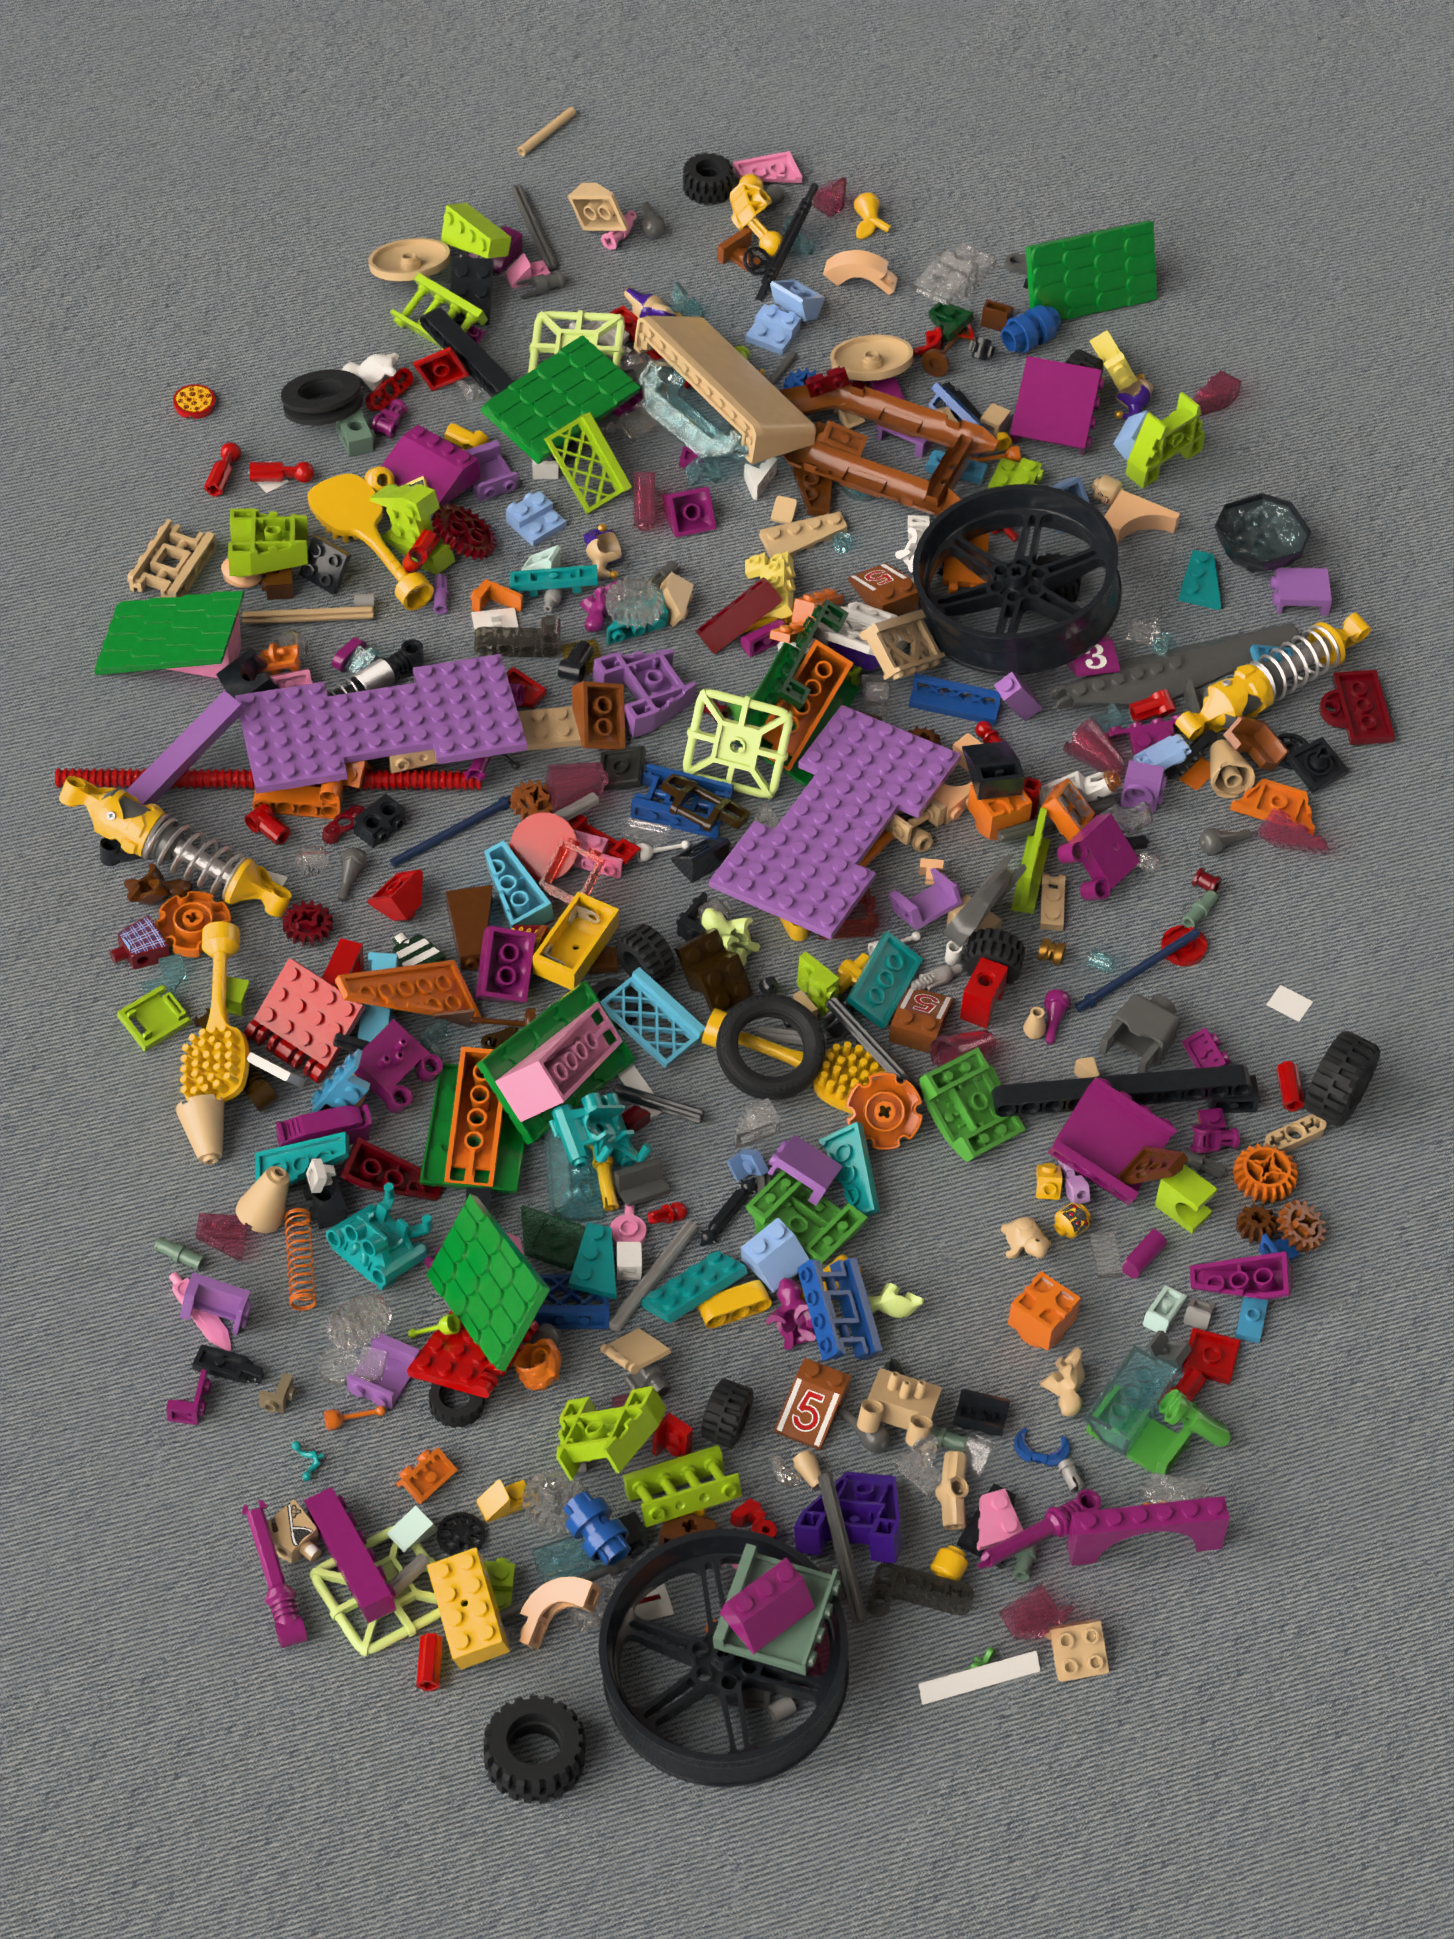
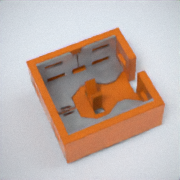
M1069 778L1055 785L1042 805V808L1047 809L1046 816L1052 819L1059 833L1065 836L1068 841L1080 832L1095 814Z

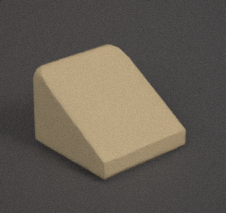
M778 495L770 521L783 524L792 523L797 511V500Z
M1093 1057L1076 1060L1074 1073L1078 1078L1100 1077Z

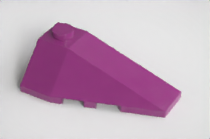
M1286 1251L1190 1266L1191 1289L1266 1300L1290 1296L1294 1287L1292 1265Z

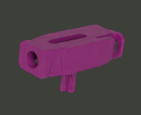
M368 1104L362 1105L360 1108L341 1106L299 1115L283 1122H275L278 1146H286L341 1132L348 1134L349 1144L355 1143L358 1137L367 1141L369 1140V1131L372 1126Z

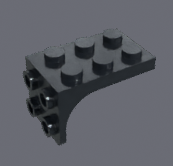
M468 255L452 257L450 291L483 310L488 318L484 325H490L493 276H495L494 259L482 256L470 258ZM460 312V314H456L453 320L456 323H463L466 315Z

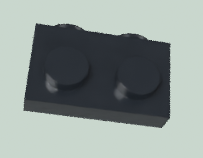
M961 1389L953 1425L960 1426L966 1430L972 1429L985 1432L988 1435L1002 1436L1010 1400Z

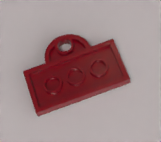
M1377 670L1333 672L1332 680L1335 690L1327 692L1322 697L1319 706L1321 718L1333 727L1346 728L1350 745L1394 742L1395 735ZM1331 707L1334 708L1336 711L1331 712L1328 711L1326 708Z

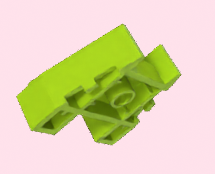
M1180 392L1177 410L1173 411L1163 420H1159L1150 412L1147 413L1128 458L1125 475L1144 489L1158 480L1160 466L1165 461L1178 453L1189 460L1203 451L1205 432L1201 429L1203 421L1199 418L1201 415L1200 405L1183 392Z
M388 484L369 498L370 501L387 507L386 511L390 517L392 528L381 535V537L404 556H406L424 529L434 532L433 526H431L430 515L440 508L434 489L421 484H415L414 486L404 484L402 487H398L397 484ZM439 539V542L421 568L438 575L453 564L455 558L453 551L450 550V545H444V541ZM411 557L412 560H414L415 562H418V560H417L416 558Z
M254 508L230 509L231 542H228L229 576H252L308 564L307 516L291 514V516L287 517L278 516L276 511L263 514L259 513V509Z
M649 1386L632 1389L623 1407L597 1411L590 1397L567 1401L559 1417L561 1430L558 1431L560 1446H557L556 1459L570 1481L574 1479L583 1461L589 1462L595 1459L608 1458L616 1473L622 1471L660 1425L667 1410L655 1387Z

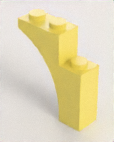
M1107 330L1090 340L1092 347L1098 357L1103 360L1105 369L1119 391L1138 381L1124 355L1120 352Z

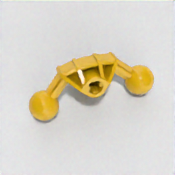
M746 174L739 180L738 186L730 193L733 209L731 219L739 230L749 226L760 239L759 247L764 249L769 257H774L783 236L779 232L768 231L757 218L772 203V200L764 191L763 182L760 177L755 174Z

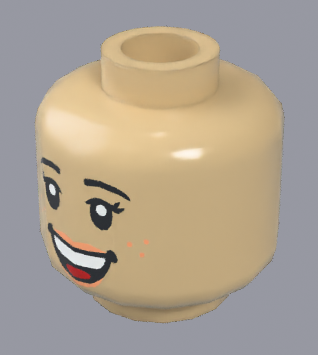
M1108 474L1103 475L1101 479L1097 477L1091 487L1094 490V499L1107 506H1111L1120 492L1124 490L1122 482Z

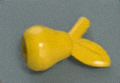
M862 193L854 201V209L863 219L856 229L857 239L869 237L876 227L887 233L891 228V225L878 218L880 202L874 193Z

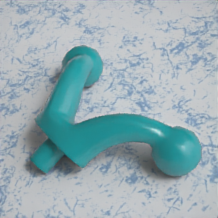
M294 1441L291 1444L293 1450L303 1457L313 1459V1463L308 1470L302 1474L304 1481H310L312 1473L321 1466L320 1459L324 1458L325 1455L324 1453L318 1455L316 1450L304 1451L301 1449V1443Z

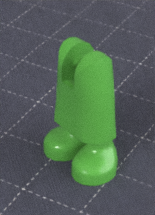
M1177 1389L1172 1390L1162 1399L1159 1412L1165 1415V1422L1174 1425L1181 1420L1186 1429L1197 1433L1218 1447H1224L1229 1444L1231 1436L1225 1424L1202 1410L1194 1402L1188 1400L1182 1392Z

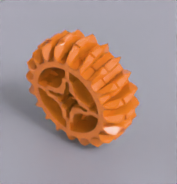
M1257 1143L1255 1148L1248 1146L1246 1151L1242 1150L1239 1157L1235 1160L1232 1171L1234 1184L1238 1185V1191H1245V1198L1252 1196L1253 1202L1257 1199L1262 1200L1263 1204L1267 1200L1274 1204L1276 1199L1282 1202L1285 1196L1289 1197L1292 1190L1296 1187L1298 1179L1297 1163H1293V1156H1286V1149L1279 1151L1277 1145L1274 1148H1270L1268 1143L1264 1147Z

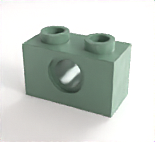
M360 409L351 416L336 421L337 432L349 457L374 452L375 433L369 429L368 418L366 415L363 416Z

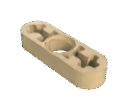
M1313 1114L1308 1115L1269 1133L1265 1138L1264 1146L1268 1143L1270 1148H1274L1276 1144L1280 1143L1278 1150L1283 1151L1286 1149L1287 1153L1321 1137L1325 1132L1326 1121ZM1296 1131L1300 1133L1301 1138H1291L1289 1132Z

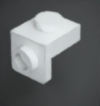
M908 515V529L914 528L924 532L930 524L929 516ZM908 532V540H910L913 536Z

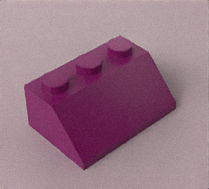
M489 926L484 930L475 999L502 1003H527L536 933Z
M785 1558L725 1602L720 1615L754 1655L813 1611L815 1606L803 1577L790 1561Z

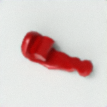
M935 327L933 331H927L926 345L913 349V356H924L931 349L940 350L943 346L942 329Z

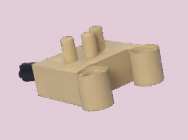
M892 1358L889 1362L885 1363L886 1370L879 1369L868 1399L862 1402L857 1427L866 1433L877 1432L880 1422L907 1430L905 1441L909 1446L924 1448L928 1444L933 1425L932 1420L938 1406L942 1387L927 1383L924 1380L905 1376L899 1362Z

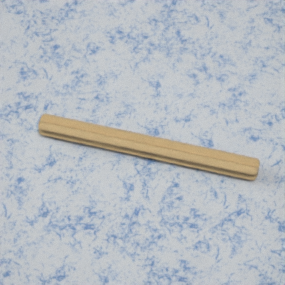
M371 606L248 611L242 613V622L246 625L373 619L374 615L373 607Z

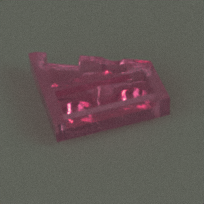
M199 1213L196 1239L238 1261H243L248 1223L244 1225L236 1215Z

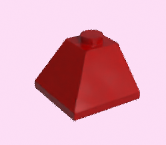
M451 347L413 362V366L432 391L470 376L468 370Z
M417 869L396 873L366 902L393 921L410 920L416 915L415 911L421 906L423 871Z

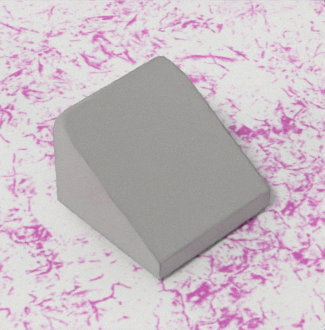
M1193 1297L1187 1307L1183 1322L1206 1330L1215 1305Z

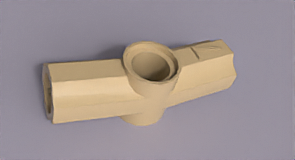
M960 1451L944 1453L942 1480L935 1490L936 1497L942 1504L943 1527L949 1531L966 1528L964 1497L969 1491V1486L965 1480L967 1457H965V1453Z

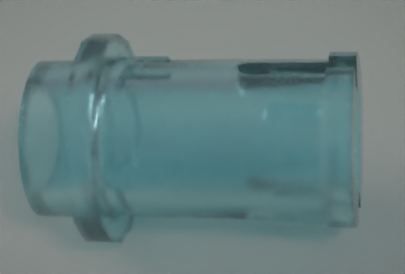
M1161 633L1158 638L1152 641V651L1158 655L1166 653L1168 646L1171 644L1170 641H1172L1171 636L1168 633Z

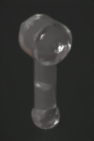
M461 379L450 383L461 389L468 401L479 399L484 392V389L478 384L468 385Z

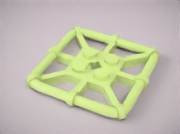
M578 310V312H539L534 323L532 344L529 345L530 360L528 373L537 368L538 355L541 352L556 354L561 348L582 335L604 353L603 355H612V362L620 368L621 357L624 356L625 318L621 314L584 312V310ZM551 319L577 320L576 329H561ZM584 321H607L596 330H582ZM543 324L557 335L556 344L540 343ZM614 327H617L615 345L598 346L599 338Z
M704 688L698 695L691 727L687 730L688 741L683 759V772L732 784L734 786L733 791L758 798L772 799L779 788L784 761L788 758L787 748L793 726L792 712L779 706L753 700L750 696L741 697L719 690H707ZM713 699L742 706L739 722L724 718ZM705 704L718 723L716 735L699 729ZM749 708L780 716L762 727L745 723ZM784 723L778 750L760 747L763 734ZM697 739L714 743L711 756L692 765ZM739 740L743 747H739L738 750L735 749V745L731 744L732 741ZM758 755L776 759L770 785L767 784L756 767ZM713 762L729 766L726 780L697 771ZM735 768L749 771L761 789L733 782Z
M394 1526L388 1527L367 1538V1544L364 1545L366 1549L373 1548L390 1539L387 1533ZM394 1541L389 1556L374 1563L376 1567L381 1565L387 1577V1580L384 1581L386 1584L403 1570L397 1560L400 1548ZM421 1543L412 1548L416 1556L422 1553L429 1559L430 1564L436 1562L433 1557H429ZM333 1558L327 1559L311 1570L310 1578L331 1611L329 1615L333 1621L338 1622L353 1647L362 1656L379 1652L406 1636L412 1637L416 1635V1631L441 1618L439 1608H436L418 1619L410 1621L402 1608L403 1606L414 1600L438 1605L435 1593L418 1590L411 1582L397 1595V1598L393 1599L397 1609L393 1612L403 1627L371 1643L377 1621L379 1620L377 1619L368 1623L362 1641L345 1615L359 1607L357 1602L352 1598L338 1605L324 1583L325 1580L347 1585L341 1573L330 1571L337 1567ZM426 1568L423 1572H428L429 1574L428 1568Z

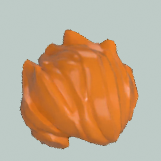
M541 1338L532 1345L531 1343L523 1345V1350L514 1361L516 1373H519L520 1381L527 1389L533 1391L541 1389L544 1391L554 1380L559 1379L562 1357L556 1344L550 1338Z

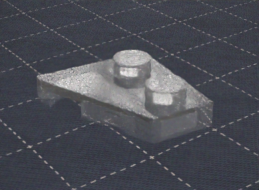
M1154 1473L1141 1488L1139 1495L1153 1504L1201 1499L1209 1491L1210 1485L1205 1482Z

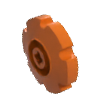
M201 891L187 892L185 897L173 896L159 909L160 919L156 920V927L168 946L173 947L174 954L183 957H200V953L204 952L202 950V930L204 926L219 921L231 923V915L223 901L215 902L214 895Z
M878 1072L868 1075V1083L862 1085L857 1082L847 1097L846 1108L852 1110V1115L846 1118L848 1126L855 1122L862 1123L865 1138L871 1139V1146L875 1149L888 1150L900 1147V1139L907 1137L910 1140L918 1131L923 1115L916 1112V1107L922 1104L919 1093L906 1079L902 1083H898L896 1081L897 1075L894 1073ZM882 1105L890 1107L887 1110L888 1115L886 1117L883 1114L878 1115L881 1111L879 1107Z

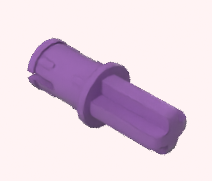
M438 574L434 580L433 610L437 614H444L447 612V598L449 597L447 576Z

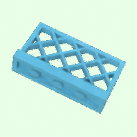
M640 967L633 971L632 976L600 1001L609 1017L664 1068L668 1067L694 1044L697 1046L702 1041L706 1027ZM632 986L638 992V997L625 996V990ZM611 1001L621 1002L622 1010H612L607 1004ZM625 1002L638 1003V1011H625ZM642 1003L651 1004L655 1007V1012H642ZM625 1016L638 1017V1026L626 1023ZM642 1018H655V1027L642 1026ZM658 1019H668L671 1022V1028L659 1027ZM642 1032L655 1033V1041H646L642 1037ZM659 1033L672 1034V1042H659ZM675 1034H683L689 1041L686 1043H675ZM659 1047L672 1048V1055L667 1059L659 1053Z

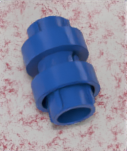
M1037 305L1027 310L1025 314H1019L1007 321L1006 326L1001 331L1002 342L1011 352L1026 353L1036 348L1038 344H1044L1054 339L1056 332L1061 328V318L1053 307Z
M584 1491L573 1497L565 1505L563 1510L569 1517L565 1526L575 1539L585 1538L582 1549L592 1561L601 1559L606 1567H611L627 1556L631 1550V1547L625 1541L629 1531L620 1519L610 1521L609 1517L612 1514V1509L603 1497L593 1499L588 1491Z

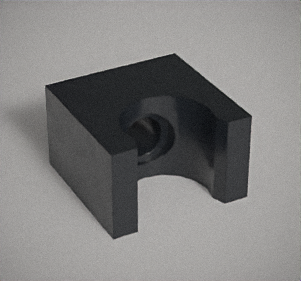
M252 648L216 674L225 691L234 699L236 695L281 688L267 673L254 680L256 675L267 667V663Z

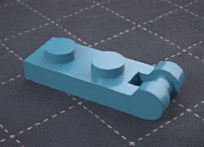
M938 450L931 452L930 460L927 461L925 470L928 473H934L945 452ZM971 460L960 479L981 485L986 475L988 464Z

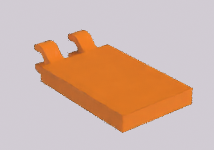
M989 533L969 541L988 553ZM951 556L944 560L942 585L948 586V594L957 592L958 587L971 588L986 583V581L973 573L957 558Z

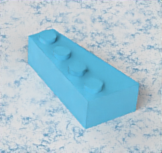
M504 840L484 851L487 867L510 929L515 925H544L554 919L551 902Z
M369 952V971L398 967L397 954ZM363 1004L366 1008L360 1017L358 1038L371 1042L392 1019L396 1021V1016H393V1013L398 1010Z

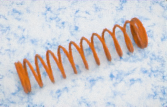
M293 1208L284 1215L286 1221L285 1235L287 1237L286 1251L288 1253L287 1268L289 1270L288 1284L290 1287L289 1294L291 1295L289 1302L293 1309L303 1311L313 1308L317 1303L316 1292L313 1291L316 1285L312 1282L315 1279V1275L312 1274L315 1269L311 1265L314 1259L310 1257L314 1253L310 1249L313 1246V1243L310 1241L312 1234L309 1232L312 1226L308 1224L311 1222V1213L304 1208ZM294 1212H304L308 1214H298L287 1219V1216ZM298 1216L307 1217V1219H305V1220H303V1221H291V1220H290V1219H292V1218H294V1217H298ZM293 1226H309L307 1231L294 1232L290 1230ZM308 1233L310 1235L308 1239L294 1240L290 1238L294 1234ZM306 1241H307V1242H310V1244H311V1245H310L309 1247H307V1248H306V1247H300V1248L291 1247V1245H292L293 1243H295V1242H306ZM296 1250L311 1251V1254L309 1256L297 1257L291 1255V1253ZM310 1258L312 1261L310 1264L296 1265L292 1263L295 1259ZM309 1266L312 1268L311 1272L295 1273L292 1271L297 1267ZM298 1275H311L313 1277L310 1281L299 1282L293 1280ZM297 1284H313L311 1289L298 1290L293 1288ZM309 1291H310V1292H313L314 1295L309 1294V1293H299V1292H309ZM313 1299L314 1302L308 1306H297L293 1303V1300L306 1301Z

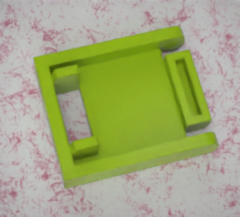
M164 984L117 1012L119 1020L144 1052L184 1029L192 1022L189 1016L185 1017L187 1012L171 992L161 997L167 991ZM135 1018L146 1031L143 1035L131 1022Z

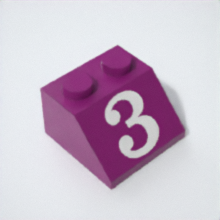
M1108 634L1088 652L1066 664L1077 677L1120 671L1114 642Z

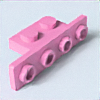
M576 831L579 854L574 867L619 879L622 875L623 860L604 854L608 846V839Z

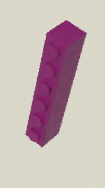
M330 1487L305 1499L304 1502L308 1514L317 1527L319 1535L367 1623H371L397 1610L393 1600L397 1598L396 1592L391 1583L386 1585L384 1582L387 1580V1577L381 1565L376 1567L374 1564L377 1562V1559L371 1547L366 1549L364 1546L367 1544L365 1536L361 1529L356 1531L357 1523L351 1512L346 1513L347 1505L341 1494L337 1496L333 1488Z

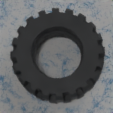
M1350 1031L1339 1033L1326 1051L1309 1085L1304 1101L1307 1112L1335 1126L1344 1125L1360 1103L1376 1070L1381 1053L1378 1045Z
M530 1695V1698L525 1700L521 1696L515 1698L512 1705L509 1702L502 1705L501 1713L497 1711L490 1718L491 1723L487 1724L485 1738L483 1739L484 1766L488 1770L490 1781L492 1783L496 1782V1788L501 1793L509 1792V1798L517 1800L519 1797L524 1799V1803L532 1804V1800H539V1803L548 1802L549 1797H553V1799L561 1797L562 1790L570 1791L574 1787V1780H579L582 1774L586 1753V1736L584 1735L582 1722L577 1721L578 1716L573 1710L567 1711L566 1704L558 1701L556 1704L553 1702V1698L545 1696L544 1699H537V1695ZM541 1734L554 1740L559 1746L560 1751L550 1761L533 1765L516 1759L509 1751V1748L518 1738L524 1735Z

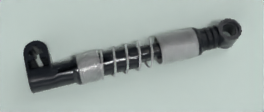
M415 639L405 641L398 652L387 658L382 657L352 675L351 680L346 679L347 686L345 688L337 684V689L334 691L328 690L327 695L334 696L389 687L404 672L408 670L413 671L414 667L424 666L423 644Z

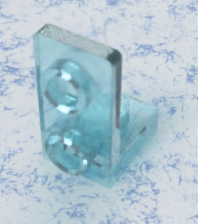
M679 281L674 282V291H672L673 306L671 309L674 312L681 313L682 316L704 317V310L697 300L693 298L687 301L685 289Z

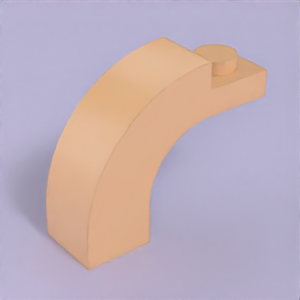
M849 250L832 256L826 261L823 275L836 286L850 278H865L872 281L888 295L895 291L898 277L887 269L889 262L886 259L862 250Z
M578 1577L557 1578L540 1586L528 1598L520 1612L528 1620L521 1629L519 1642L539 1650L547 1627L555 1614L569 1607H577L593 1613L602 1587Z

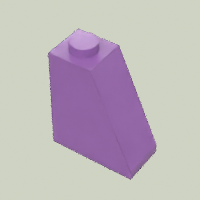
M1011 672L994 684L1002 699L1024 721H1027L1043 709L1022 675Z

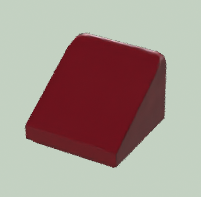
M635 1105L621 1114L626 1129L634 1130L635 1133L650 1123L651 1113Z

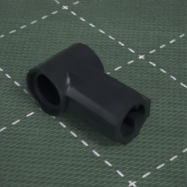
M583 640L576 643L568 658L561 660L558 667V677L578 683L582 682L586 672V665L594 653L593 647Z
M104 837L100 841V860L106 866H115L120 860L142 858L136 854L125 852L117 839L110 840Z

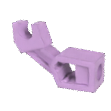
M1058 1160L1065 1178L1066 1195L1070 1201L1076 1204L1090 1202L1089 1184L1083 1176H1076L1073 1169Z

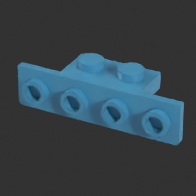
M357 1049L353 1055L349 1054L343 1066L336 1068L331 1079L327 1078L321 1090L317 1089L311 1099V1103H314L311 1113L319 1111L325 1104L334 1108L355 1106L369 1091L370 1083L353 1075L359 1067L362 1050Z

